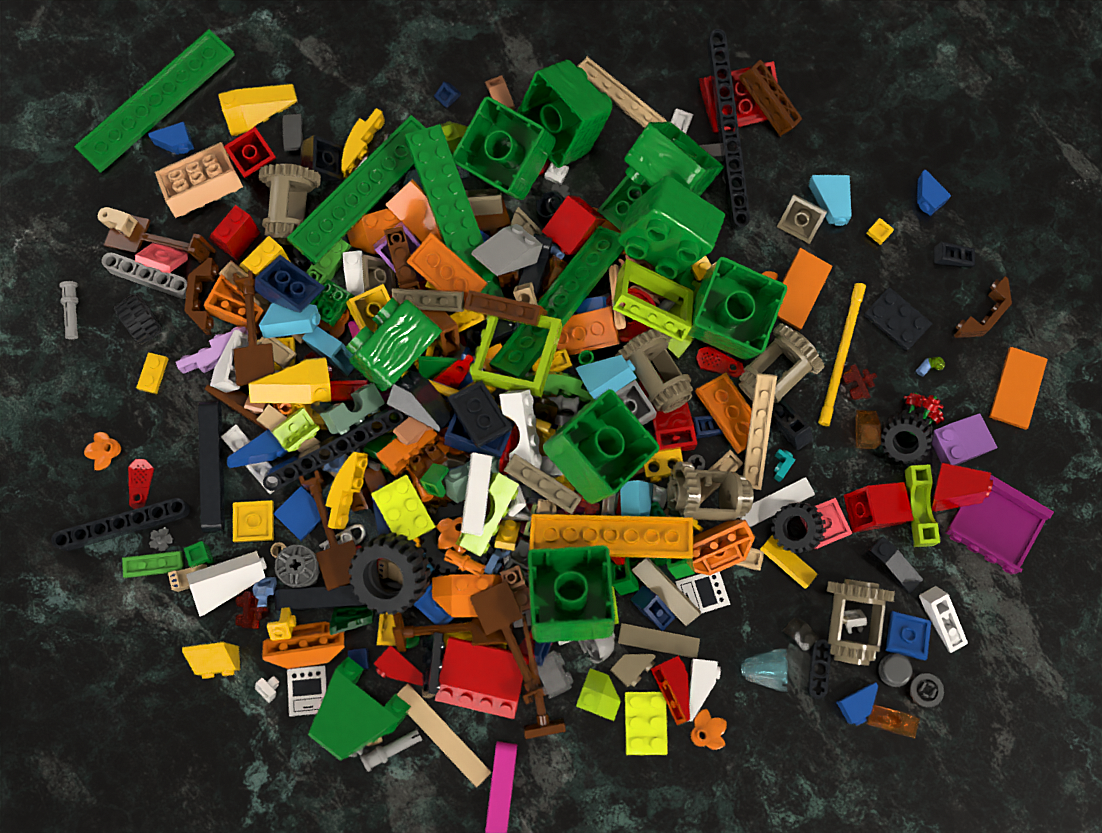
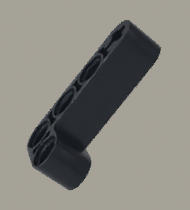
M534 233L533 236L543 245L537 263L524 268L518 286L532 282L535 297H537L549 263L553 238Z

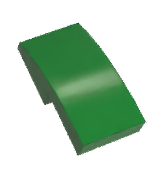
M388 432L369 441L363 451L369 453L370 457L378 459L376 454L391 442L394 435Z

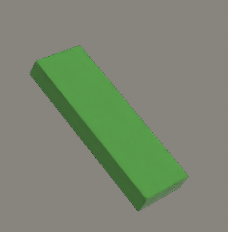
M183 551L122 558L124 578L184 570Z

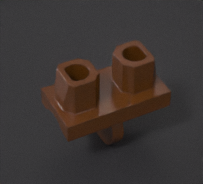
M433 443L426 446V453L421 457L414 455L409 458L410 464L408 467L418 480L423 477L433 463L441 465L448 460L442 450Z

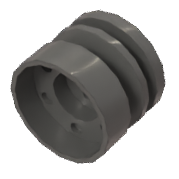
M291 545L284 548L278 554L275 561L277 577L284 584L294 589L311 588L319 581L322 575L316 554L302 545ZM296 562L301 564V566L298 567V570L293 568L294 566H296Z

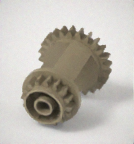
M269 164V166L261 167L259 180L262 183H266V186L270 188L268 218L263 219L262 223L267 237L270 236L278 244L292 245L287 241V237L305 220L307 192L320 186L321 175L318 172L294 164Z
M780 323L773 330V335L776 337L774 341L750 365L743 369L744 373L739 377L741 381L739 387L752 401L756 374L764 372L782 353L795 365L789 371L783 372L782 377L776 382L774 402L776 403L807 373L813 372L818 374L825 367L822 359L818 357L814 346L802 334L795 330L793 331L786 324Z
M650 329L631 339L615 356L622 355L626 361L630 359L636 368L634 372L649 394L648 400L652 406L654 405L657 411L669 413L691 399V392L693 391V387L690 384L691 378L688 374H681L666 350L672 337L655 329ZM651 361L654 363V365L656 366L657 370L659 371V373L661 374L662 378L666 383H663L658 373L654 369L653 365L651 364Z
M676 462V465H673L666 491L668 515H671V517L731 521L742 518L750 512L753 505V487L751 482L746 480L745 476L730 471L694 470L695 467H692V463ZM700 482H704L705 486H711L712 482L721 483L719 488L720 509L699 508L701 499Z
M844 579V584L828 582L827 592L834 593L828 643L831 644L830 654L835 655L834 660L869 665L870 661H875L876 651H880L886 601L894 602L895 592L879 589V584ZM845 600L873 604L868 643L841 639L842 624H847L848 621L847 616H844Z

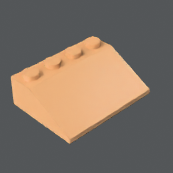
M222 142L155 172L165 201L175 218L183 216L196 208H201L205 204L218 200L231 192H236L243 187Z

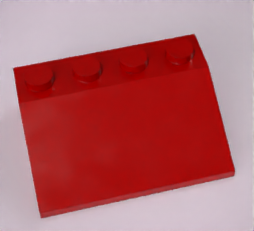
M774 61L764 63L777 82ZM752 66L731 71L738 127L768 120L739 79V76ZM717 74L720 79H725L724 74ZM711 76L699 78L702 97L713 133L718 132L712 79ZM725 91L719 92L723 97L728 96ZM722 109L723 114L730 115L729 110Z
M449 636L439 677L440 690L435 697V701L514 719L524 678L511 650L489 645L472 646V641ZM522 653L527 664L528 654Z

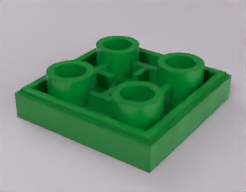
M327 279L323 284L325 289L310 304L317 306L321 320L334 327L348 307L346 301L355 296Z

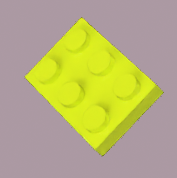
M407 475L372 493L392 533H396L397 537L402 534L407 536V540L410 541L436 528Z
M625 692L626 755H667L666 700L662 692Z

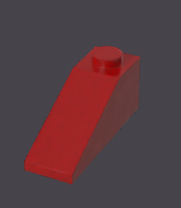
M391 645L374 663L377 666L376 671L383 678L387 675L393 679L422 686L423 673Z
M677 656L652 668L651 671L677 725L690 720L688 674L684 663Z

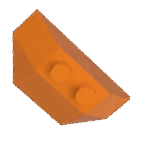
M389 208L365 215L347 233L351 247L371 255L378 254L373 245L385 235L384 230L394 228L401 220Z
M726 521L693 536V564L695 572L710 576L746 560L755 539L747 521Z
M475 574L432 578V599L451 617H478L470 597L502 583L503 580L500 575L483 574L481 577Z
M326 621L298 625L293 627L290 639L272 641L270 638L264 640L262 658L265 661L287 669L329 663L344 648V632L330 635V623Z

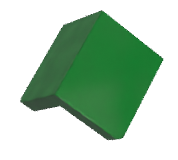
M692 266L672 279V281L693 291L696 289L691 284L695 278L690 272Z
M435 463L430 466L420 479L427 494L443 498L446 490L441 481L449 472L448 467Z
M203 541L184 548L188 564L191 568L206 562L210 565L215 564L210 547Z

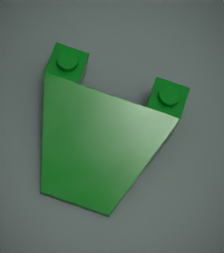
M658 501L651 503L650 517H667ZM625 557L624 565H617L614 561L611 562L612 586L620 595L639 590L637 575L631 569L644 557ZM650 558L657 567L667 564L668 570L676 579L695 574L693 559Z
M349 657L335 670L308 733L311 738L340 761L361 750L363 746L377 741L385 734L393 732L404 720L411 708L407 702L396 694L383 707L355 684L358 682L364 669Z

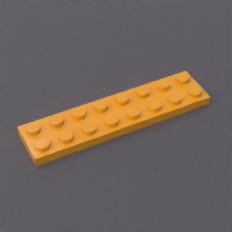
M532 514L529 551L532 549L605 545L609 548L610 557L693 559V518Z

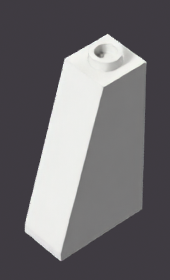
M257 551L186 574L199 616L205 615L265 578L263 570L267 568L264 558H259Z

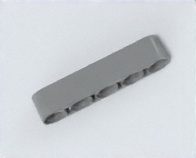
M107 253L102 258L103 266L113 275L178 298H186L187 281L183 277L161 272L159 269L144 266L142 263L115 253ZM116 261L115 265L110 266L112 262ZM133 267L132 271L127 272L129 268ZM147 273H150L149 277L144 278ZM164 279H167L165 284H161ZM181 285H185L182 290H178Z

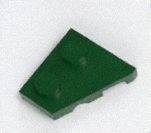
M368 606L335 607L329 626L330 635L372 623L374 611L368 609Z

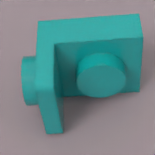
M781 449L775 454V457L781 461L774 469L776 472L774 479L779 482L795 461L790 452L782 451Z

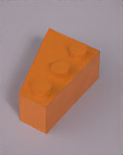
M220 274L204 303V307L210 315L236 326H245L247 329L245 297L235 285L229 282L224 275ZM254 302L256 334L259 335L261 332L259 324L265 312Z
M434 429L425 431L417 443L409 445L400 442L397 437L376 455L380 462L398 479L407 470L406 467L410 464L409 458L414 455L421 457L426 452V446L436 443L440 437Z

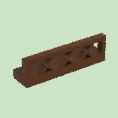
M761 59L739 76L741 82L780 136L793 129L802 120V117Z
M471 290L468 292L464 306L466 311L537 327L541 315L547 316L548 312L539 305Z
M207 384L205 390L211 396L265 431L268 430V428L257 421L260 414L252 413L249 409L244 408L248 398L246 394L238 389L225 393Z

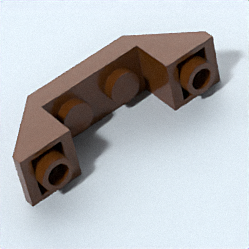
M403 225L384 230L400 288L420 289L415 269L406 262L411 255Z
M212 258L206 259L188 275L184 310L206 335H210L211 329L214 327V319L207 311H200L199 293H202V282H215L216 276H218L219 267Z
M1006 276L1001 281L997 279L990 287L992 291L988 296L997 302L990 310L993 312L991 316L988 317L986 315L980 323L971 316L967 321L962 319L956 326L958 330L954 334L956 338L984 336L1009 308L1012 300L1009 280Z

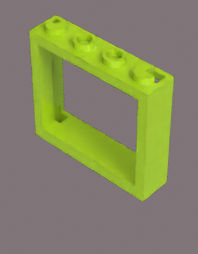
M626 259L617 275L613 310L682 342L692 328L694 291ZM629 281L681 305L680 318L627 293ZM621 302L625 303V305L622 307L619 305V303L621 304Z
M487 315L488 324L486 329L482 330V342L476 348L475 363H472L469 373L472 376L473 382L477 383L482 380L485 385L511 391L530 389L531 395L542 397L563 329L561 319L543 315L540 317L538 327L550 330L534 382L482 371L498 319H502Z

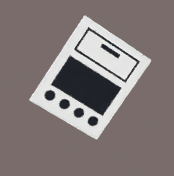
M720 572L710 576L699 574L676 581L677 587L701 613L730 605Z
M325 666L287 669L289 716L317 714L326 693Z

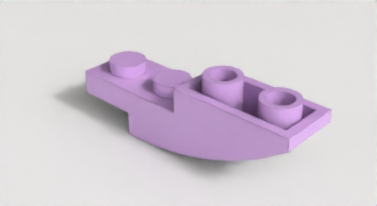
M235 327L229 333L214 336L213 339L209 340L211 348L200 349L198 353L183 356L179 361H176L178 369L183 374L199 368L203 373L214 369L234 330L237 329L248 335L246 327Z

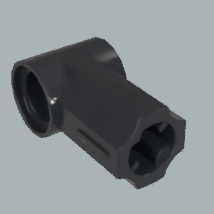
M478 324L462 331L466 340L465 348H470L473 356H475L477 346H480L482 342V332Z

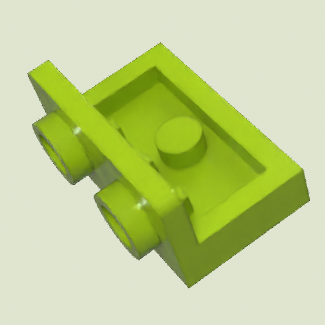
M301 407L273 428L271 432L284 450L293 452L299 449L301 443L306 439L313 438L317 431L320 430V427L313 422L306 410Z

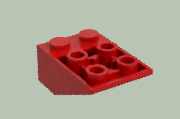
M688 402L669 413L656 410V417L651 420L654 439L660 447L658 452L681 449V451L695 450L697 440Z

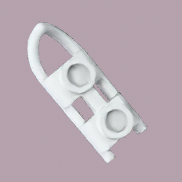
M355 524L335 536L336 539L340 537V540L337 541L338 544L354 540L355 545H357L365 538L366 529L362 524ZM355 528L362 530V535L358 540H355L351 532ZM328 540L319 545L321 548L324 547V550L330 548Z

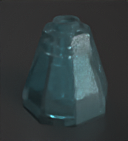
M777 649L746 659L745 663L741 665L742 676H745L747 681L779 692H787L788 688L784 684H788V659L783 657V655H787V650Z

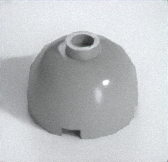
M613 632L611 637L605 639L580 640L579 644L584 653L588 651L591 656L588 659L595 664L600 663L613 652L615 634Z

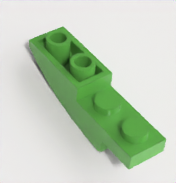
M341 239L316 265L311 264L306 274L322 285L327 279L331 280L343 264V252H348L351 245Z
M537 371L528 372L522 380L534 382ZM549 371L543 394L551 396V394L557 395L559 389H561L562 393L569 396L573 393L578 395L580 400L587 403L594 399L587 388L582 387L583 381L580 377L563 372Z

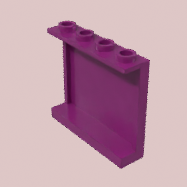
M991 475L990 480H993V486L989 497H985L983 503L959 507L945 533L950 535L949 538L951 540L965 544L971 552L980 553L985 556L984 559L988 562L997 563L1002 566L1003 571L1009 574H1017L1022 572L1023 569L1020 568L1045 521L1052 517L1054 511Z

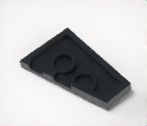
M433 633L423 640L422 647H426V652L422 656V663L426 664V669H424L422 675V697L431 698L437 695L440 690L438 675L442 669L440 655L444 649L442 633Z

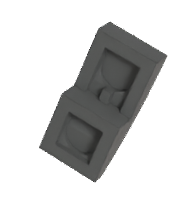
M301 114L283 115L285 151L301 150V142H303Z

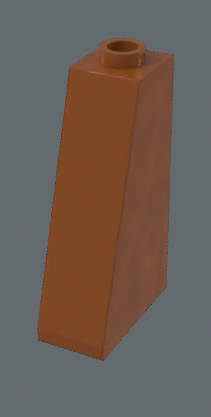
M421 310L443 330L433 341L443 357L461 350L458 325L446 311Z

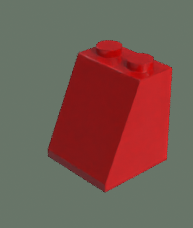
M256 127L224 146L244 178L276 159V156Z
M568 195L542 232L546 236L553 238L552 243L558 244L560 251L566 255L576 254L598 226H602L607 219L579 196Z
M235 205L211 233L208 240L238 260L259 235L260 231L252 217Z
M942 463L931 510L936 512L983 503L984 498H988L992 490L993 480H990L991 473Z
M905 482L866 486L844 495L852 533L901 525L914 520Z

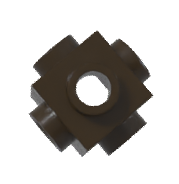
M544 396L533 397L532 406L535 417L554 426L558 411L555 401H550L549 398Z

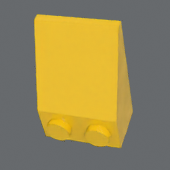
M222 642L182 648L183 654L195 675L202 676V679L214 678V674L222 673V676L235 675L234 671L240 670L239 646Z

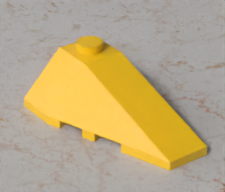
M293 84L236 89L218 94L232 136L249 131L258 123L267 121L271 115L276 112L280 113L297 102Z
M384 284L346 301L360 331L365 326L373 333L379 328L372 319L390 300Z
M326 357L305 359L297 365L288 366L280 372L272 375L269 374L248 383L250 403H316L319 401H331Z

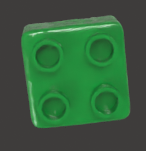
M564 60L535 72L517 113L538 123L555 137L556 143L548 158L557 168H561L590 152L611 114L612 101L606 93L600 92L588 80L584 69L576 67L570 60Z
M485 97L452 157L455 164L511 197L523 200L551 154L556 139L538 123L518 114L491 97Z
M669 121L649 122L624 158L625 162L629 165L625 173L637 184L643 185L647 180L654 186L664 176H670L699 196L703 194L724 168L720 162Z
M664 176L643 196L630 205L618 236V242L625 247V253L629 257L643 259L656 267L655 271L657 274L668 279H674L713 250L725 218V213L684 187L672 177Z
M720 257L705 272L693 302L692 328L687 335L741 359L748 360L762 354L767 346L770 333L787 292V286L725 257Z
M392 297L372 319L379 328L373 333L365 326L345 347L353 354L349 362L370 383H374L381 393L390 388L443 331L409 300H405L400 304Z
M612 389L606 390L583 406L548 438L543 445V450L549 459L575 487L576 491L590 504H595L617 493L660 448L656 440L646 431L635 415Z
M597 545L530 550L528 552V572L533 639L536 642H560L611 637L615 623V608L608 546Z

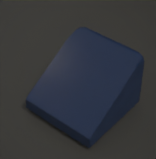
M443 82L434 97L448 108L460 97L461 93L450 83Z
M367 648L348 651L349 658L363 669H369Z

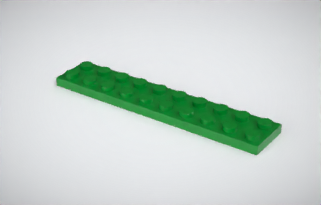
M211 30L206 31L74 147L101 173L235 55L234 52Z
M410 115L287 237V241L316 265L414 166L404 136L407 133L425 129L426 127Z
M441 124L405 134L404 138L443 243L488 283L481 293L504 298L497 276L471 255L472 251L483 244L484 241Z
M598 226L537 303L548 311V317L561 319L562 328L625 247L618 242L620 233ZM521 323L489 363L490 366L510 377L523 379L542 355L550 329Z

